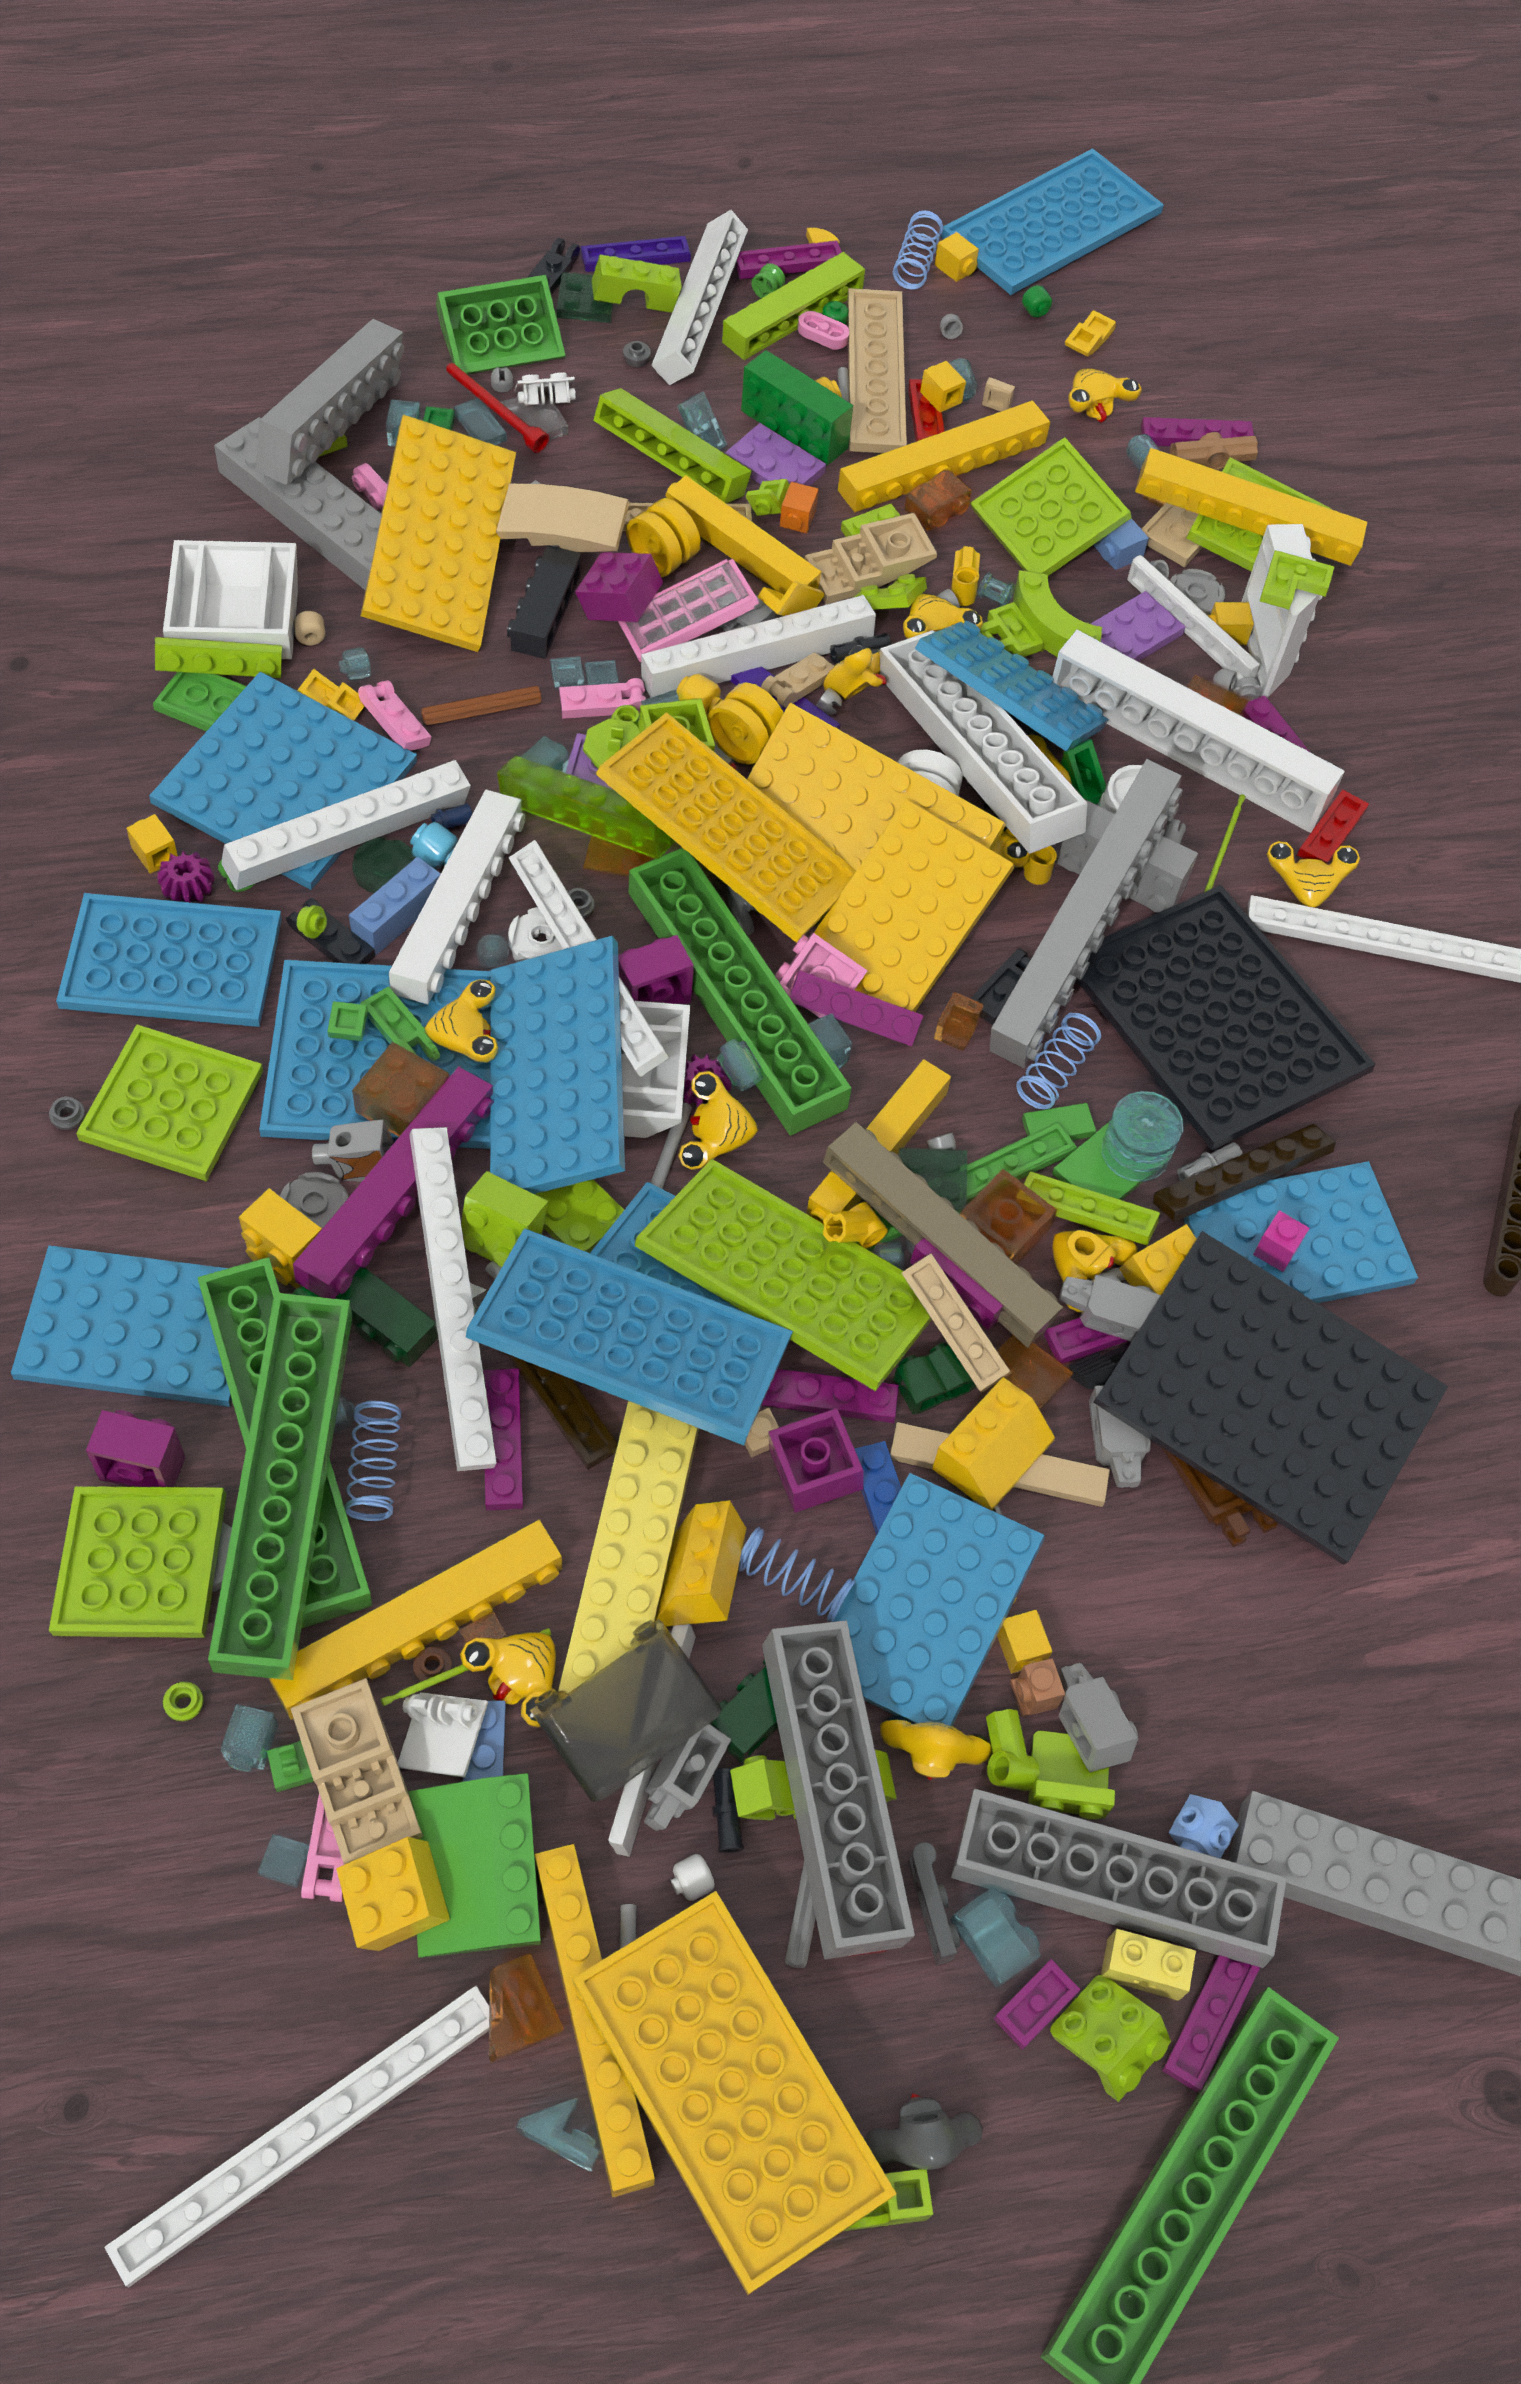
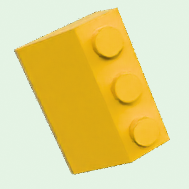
M1003 1377L938 1447L932 1469L981 1506L992 1511L1053 1443L1055 1436L1033 1398Z
M730 1500L696 1504L677 1529L654 1622L657 1627L727 1621L747 1529Z

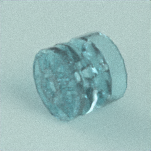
M1139 1091L1128 1094L1121 1099L1115 1107L1102 1140V1156L1107 1166L1118 1176L1130 1181L1145 1182L1155 1179L1165 1172L1183 1132V1118L1177 1106L1168 1098L1155 1092Z

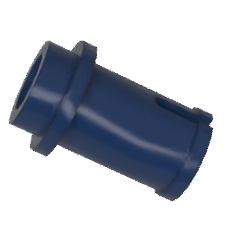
M468 803L444 811L439 808L436 809L434 814H431V822H437L448 830L468 823L473 813Z

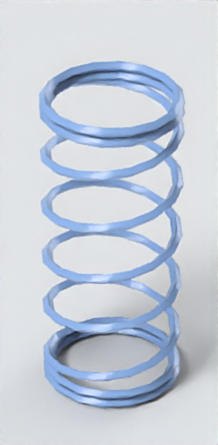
M926 210L918 211L910 219L908 231L905 234L898 259L893 268L894 280L903 288L910 290L918 289L926 282L927 273L930 270V264L933 261V255L936 252V246L943 231L941 219L933 212ZM918 218H931L938 223L940 231L938 233L928 225L918 224L913 226L912 224ZM920 226L930 228L936 236L931 238L925 234L916 233L914 228ZM914 236L921 241L932 242L933 246L927 247L921 243H915L912 237ZM910 239L912 243L908 244L907 240ZM916 245L919 248L927 249L930 255L924 256L920 253L912 252L908 246ZM907 248L909 252L904 253V249ZM913 254L915 257L924 258L927 264L922 265L919 261L907 258L905 255ZM908 262L912 266L921 268L923 274L915 275L905 270L902 263ZM900 265L908 275L914 277L924 276V279L918 284L908 283L901 278L897 267Z
M1080 1013L1067 1014L1062 1020L1061 1027L1054 1031L1053 1039L1045 1043L1044 1051L1036 1055L1035 1064H1031L1026 1070V1076L1021 1077L1017 1081V1091L1021 1098L1029 1105L1038 1109H1050L1053 1107L1055 1101L1059 1098L1056 1088L1067 1087L1068 1082L1065 1076H1073L1077 1072L1074 1063H1084L1086 1058L1083 1051L1090 1052L1094 1049V1045L1098 1044L1101 1039V1032L1096 1023L1089 1017ZM1075 1017L1088 1023L1096 1032V1040L1092 1041L1086 1033L1077 1028L1068 1027L1067 1019ZM1062 1030L1067 1040L1055 1039L1057 1032ZM1071 1030L1081 1033L1089 1041L1079 1038ZM1069 1037H1070L1072 1040H1074L1075 1042H1077V1043H1079V1044H1082V1045H1085V1046H1091V1048H1090V1049H1083V1048L1077 1046L1076 1044H1074V1043L1069 1039ZM1056 1041L1065 1042L1075 1047L1082 1054V1060L1074 1061L1068 1058L1058 1048ZM1053 1042L1058 1052L1046 1051L1048 1044ZM1047 1053L1056 1054L1067 1060L1073 1066V1073H1065L1055 1067L1049 1060ZM1044 1054L1050 1065L1038 1063L1037 1061ZM1035 1066L1041 1077L1029 1075L1030 1069ZM1038 1066H1046L1053 1069L1062 1076L1065 1084L1058 1086L1050 1082L1040 1072ZM1028 1081L1036 1094L1046 1100H1051V1103L1043 1105L1030 1099L1022 1090L1021 1082ZM1031 1082L1042 1087L1050 1098L1038 1092Z
M366 1401L354 1408V1420L359 1426L355 1427L352 1431V1438L358 1444L354 1445L350 1450V1456L356 1462L348 1469V1473L354 1481L346 1488L347 1494L352 1500L345 1504V1511L350 1517L358 1520L379 1521L387 1519L393 1514L392 1504L394 1501L389 1497L369 1495L356 1498L350 1493V1488L355 1483L373 1488H391L395 1485V1481L387 1477L371 1476L357 1479L352 1475V1469L357 1464L378 1470H389L397 1466L395 1461L387 1458L375 1457L358 1460L354 1456L355 1448L360 1445L376 1451H394L399 1447L396 1442L387 1439H370L361 1442L356 1438L355 1434L361 1427L379 1433L397 1432L400 1426L395 1422L400 1420L402 1412L400 1408L392 1403ZM377 1407L392 1410L397 1415L384 1419L371 1418L360 1414L359 1411L364 1408ZM367 1425H393L397 1428L381 1430ZM383 1442L393 1444L395 1447L378 1448L366 1444ZM385 1461L392 1463L393 1466H374L364 1462ZM384 1480L389 1481L392 1484L376 1485L366 1483L363 1481ZM364 1504L373 1507H383L389 1511L380 1514H365L353 1511L349 1507Z
M757 1527L741 1551L739 1571H743L746 1568V1574L752 1576L769 1559L764 1574V1585L769 1586L787 1568L781 1587L783 1596L789 1595L805 1577L799 1596L800 1606L808 1604L824 1585L817 1605V1615L822 1616L830 1610L827 1621L834 1622L837 1612L848 1592L855 1584V1580L848 1579L831 1603L820 1613L821 1604L834 1569L832 1568L828 1571L811 1596L805 1602H802L806 1585L816 1563V1558L812 1559L800 1578L785 1593L786 1582L798 1554V1548L793 1551L777 1575L767 1583L769 1569L781 1539H777L763 1561L750 1573L751 1560L764 1536V1529Z

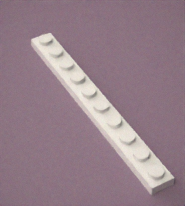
M535 840L509 857L563 949L597 940ZM619 977L621 1047L635 1071L641 1077L669 1057Z
M1251 895L1248 902L1247 915L1261 931L1521 983V949L1253 895Z
M447 1127L412 1129L410 1132V1142L457 1471L494 1468L497 1463L479 1343L466 1338L467 1327L474 1317V1308Z
M474 1986L106 2245L104 2248L125 2286L128 2288L498 2025V2019L477 1986Z

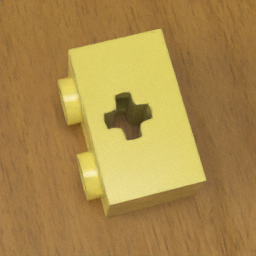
M1116 1929L1107 1939L1101 1975L1117 1984L1179 2001L1190 1990L1196 1951Z

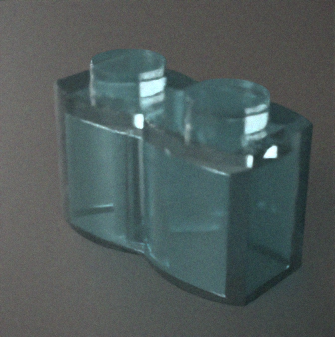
M992 1887L957 1911L950 1920L955 1924L959 1936L974 1954L986 1976L998 1989L1033 1964L1041 1955L1038 1951L1040 1943L1036 1935L1029 1927L1025 1926L1023 1928L1017 1922L1014 1916L1016 1908L1011 1899L1004 1892L999 1894Z

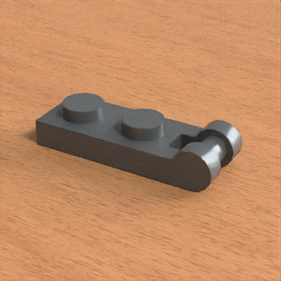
M921 1842L914 1847L908 1861V1867L936 1965L952 1962L957 1954L956 1948H960V1939L955 1924L948 1923L944 1909L949 1906L947 1893L942 1883L937 1884L932 1865L936 1859V1850L931 1844Z

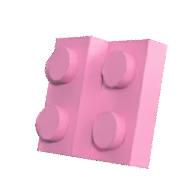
M812 932L809 937L803 935L796 943L792 951L797 953L790 965L784 962L776 972L775 977L787 995L790 996L799 970L855 990L867 970ZM808 1009L829 1025L835 1019Z

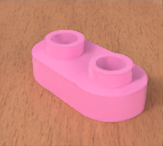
M807 311L799 316L798 332L803 337L832 350L844 348L848 344L849 328L845 324L814 311Z
M364 463L354 468L352 482L356 490L363 492L369 499L371 506L382 513L387 484L369 464Z

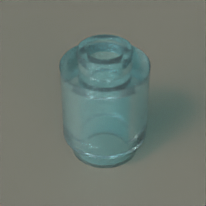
M964 358L955 359L949 364L966 380L962 401H967L975 395L977 382L970 361Z
M1148 434L1134 436L1129 441L1126 449V454L1139 471H1141L1150 448L1161 451Z
M733 1039L719 1048L721 1054L718 1055L717 1060L732 1085L738 1086L740 1091L751 1088L764 1078L760 1072L761 1066L746 1041L738 1042L737 1039Z

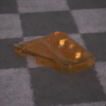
M531 1954L498 1965L490 1972L489 2059L491 2063L557 2037L564 2031Z

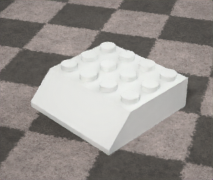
M1303 524L1267 525L1241 601L1249 602L1254 625L1247 644L1250 655L1260 663L1256 679L1258 680V685L1262 687L1261 697L1265 695L1268 698L1290 675L1294 663L1299 659L1301 644L1306 641L1309 623L1314 620L1316 604L1318 600L1322 599L1321 595L1296 589L1289 610L1259 601L1275 550L1316 561L1312 559L1310 538L1306 537Z
M174 540L163 626L164 638L282 645V659H292L295 631L294 620L296 618L298 596L296 543Z
M635 1001L669 1058L640 1077L626 1054H621L624 1136L647 1138L681 1123L690 1005Z

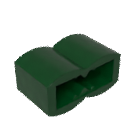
M948 1343L936 1345L929 1351V1355L918 1358L916 1355L906 1357L899 1362L893 1377L913 1415L930 1410L943 1402L956 1399L976 1388L975 1383Z

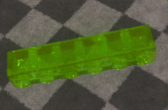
M517 755L497 771L500 794L521 799V808L526 812L655 859H659L676 842L638 809L634 808L620 794L610 788Z

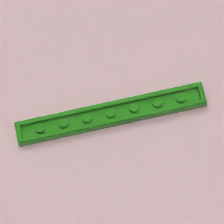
M1057 1122L928 1183V1186L937 1195L949 1200L954 1210H957L1028 1176L1030 1171L1035 1173L1068 1157L1077 1149V1146L1061 1123ZM1054 1132H1057L1060 1138L1037 1141ZM875 1209L873 1211L886 1226L888 1232L880 1242L870 1248H866L868 1251L902 1236Z

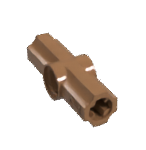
M1211 432L1204 435L1199 441L1171 443L1170 454L1215 470H1220L1225 467L1230 457L1239 462L1256 460L1258 442L1255 436L1222 438L1221 434Z

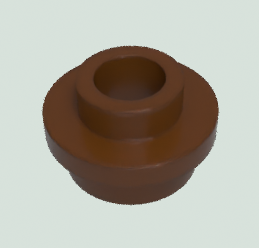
M429 1647L418 1653L413 1663L414 1674L419 1682L452 1669V1661L449 1654L438 1647ZM430 1660H436L440 1663L439 1667L433 1671L426 1669L425 1665ZM444 1680V1681H442V1682H439V1683H437V1684H435V1685H432V1686L440 1685V1684L444 1683L446 1680Z

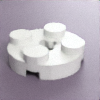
M538 907L529 909L528 914L520 918L518 915L511 922L508 931L509 947L516 962L563 950ZM540 933H544L548 940L540 942L533 939V937H539Z

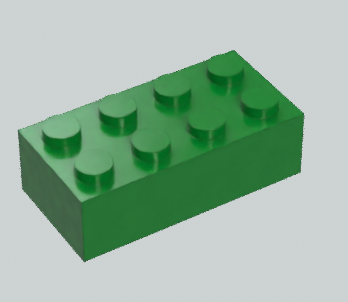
M767 350L744 367L741 411L821 460L826 466L848 449L854 405Z

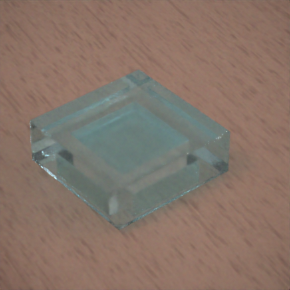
M580 656L550 659L554 689L584 686V674Z
M615 660L585 662L587 685L619 683Z
M273 1834L258 1870L259 1876L297 1888L306 1866L309 1845Z

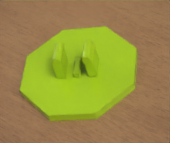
M607 719L587 730L583 752L599 768L601 764L639 735V728L633 722Z

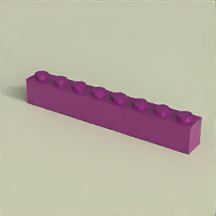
M458 1066L293 1263L295 1282L322 1298L335 1299L339 1293L343 1294L352 1283L353 1275L360 1267L364 1268L369 1264L374 1255L375 1248L381 1241L386 1242L390 1238L398 1220L402 1216L406 1217L415 1205L418 1191L410 1142L411 1130L447 1127L451 1160H453L456 1149L462 1142L467 1143L470 1140L478 1122L482 1118H488L491 1114V1106L494 1103L491 1100L493 1085Z

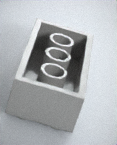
M1085 800L1087 802L1086 832L1062 842L1056 863L1079 875L1115 814ZM1162 837L1156 848L1151 847L1148 854L1150 859L1142 874L1137 872L1133 880L1135 885L1128 899H1132L1154 912H1162L1177 905L1185 891L1198 853L1166 837Z

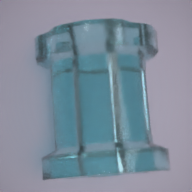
M988 572L980 584L977 596L979 598L987 597L999 603L1001 607L1009 603L1014 593L1015 584L1012 582L1009 584L994 578L992 573ZM992 587L1001 591V593L992 590Z

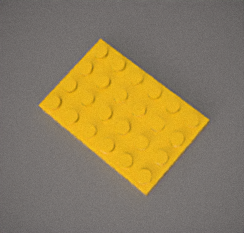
M906 799L841 892L838 900L833 904L814 931V934L867 970L855 988L856 991L916 1012L1013 871L1014 863Z

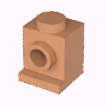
M1053 1658L1023 1666L1018 1678L1010 1680V1685L1022 1718L1058 1708L1065 1696V1691Z

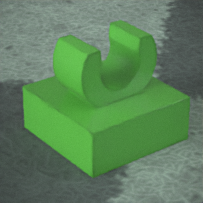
M333 1001L327 1031L329 1038L363 1041L368 1014L367 1005Z
M301 1741L267 1750L277 1792L314 1782Z

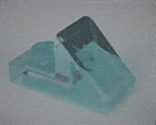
M704 391L677 405L688 431L718 450L727 446Z
M578 2098L520 2118L516 2126L518 2134L590 2172L593 2171L600 2156V2150L593 2147L596 2140L576 2129H573L571 2135L565 2132L578 2105Z

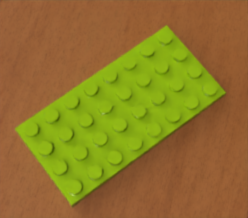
M713 1159L699 1171L636 1237L635 1247L741 1311L793 1331L790 1338L791 1341L874 1391L879 1388L932 1321L903 1277V1270L855 1242H829L823 1235L824 1224Z

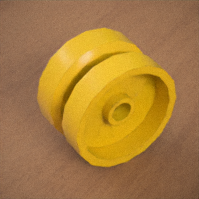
M668 498L656 501L648 507L647 511L639 513L632 518L626 526V537L632 553L651 554L661 577L668 576L681 563H685L693 558L700 550L701 540L692 517L680 504Z
M745 682L738 684L728 693L724 700H721L713 707L707 715V720L716 745L736 762L749 765L756 763L784 712L777 701L766 690L756 684Z

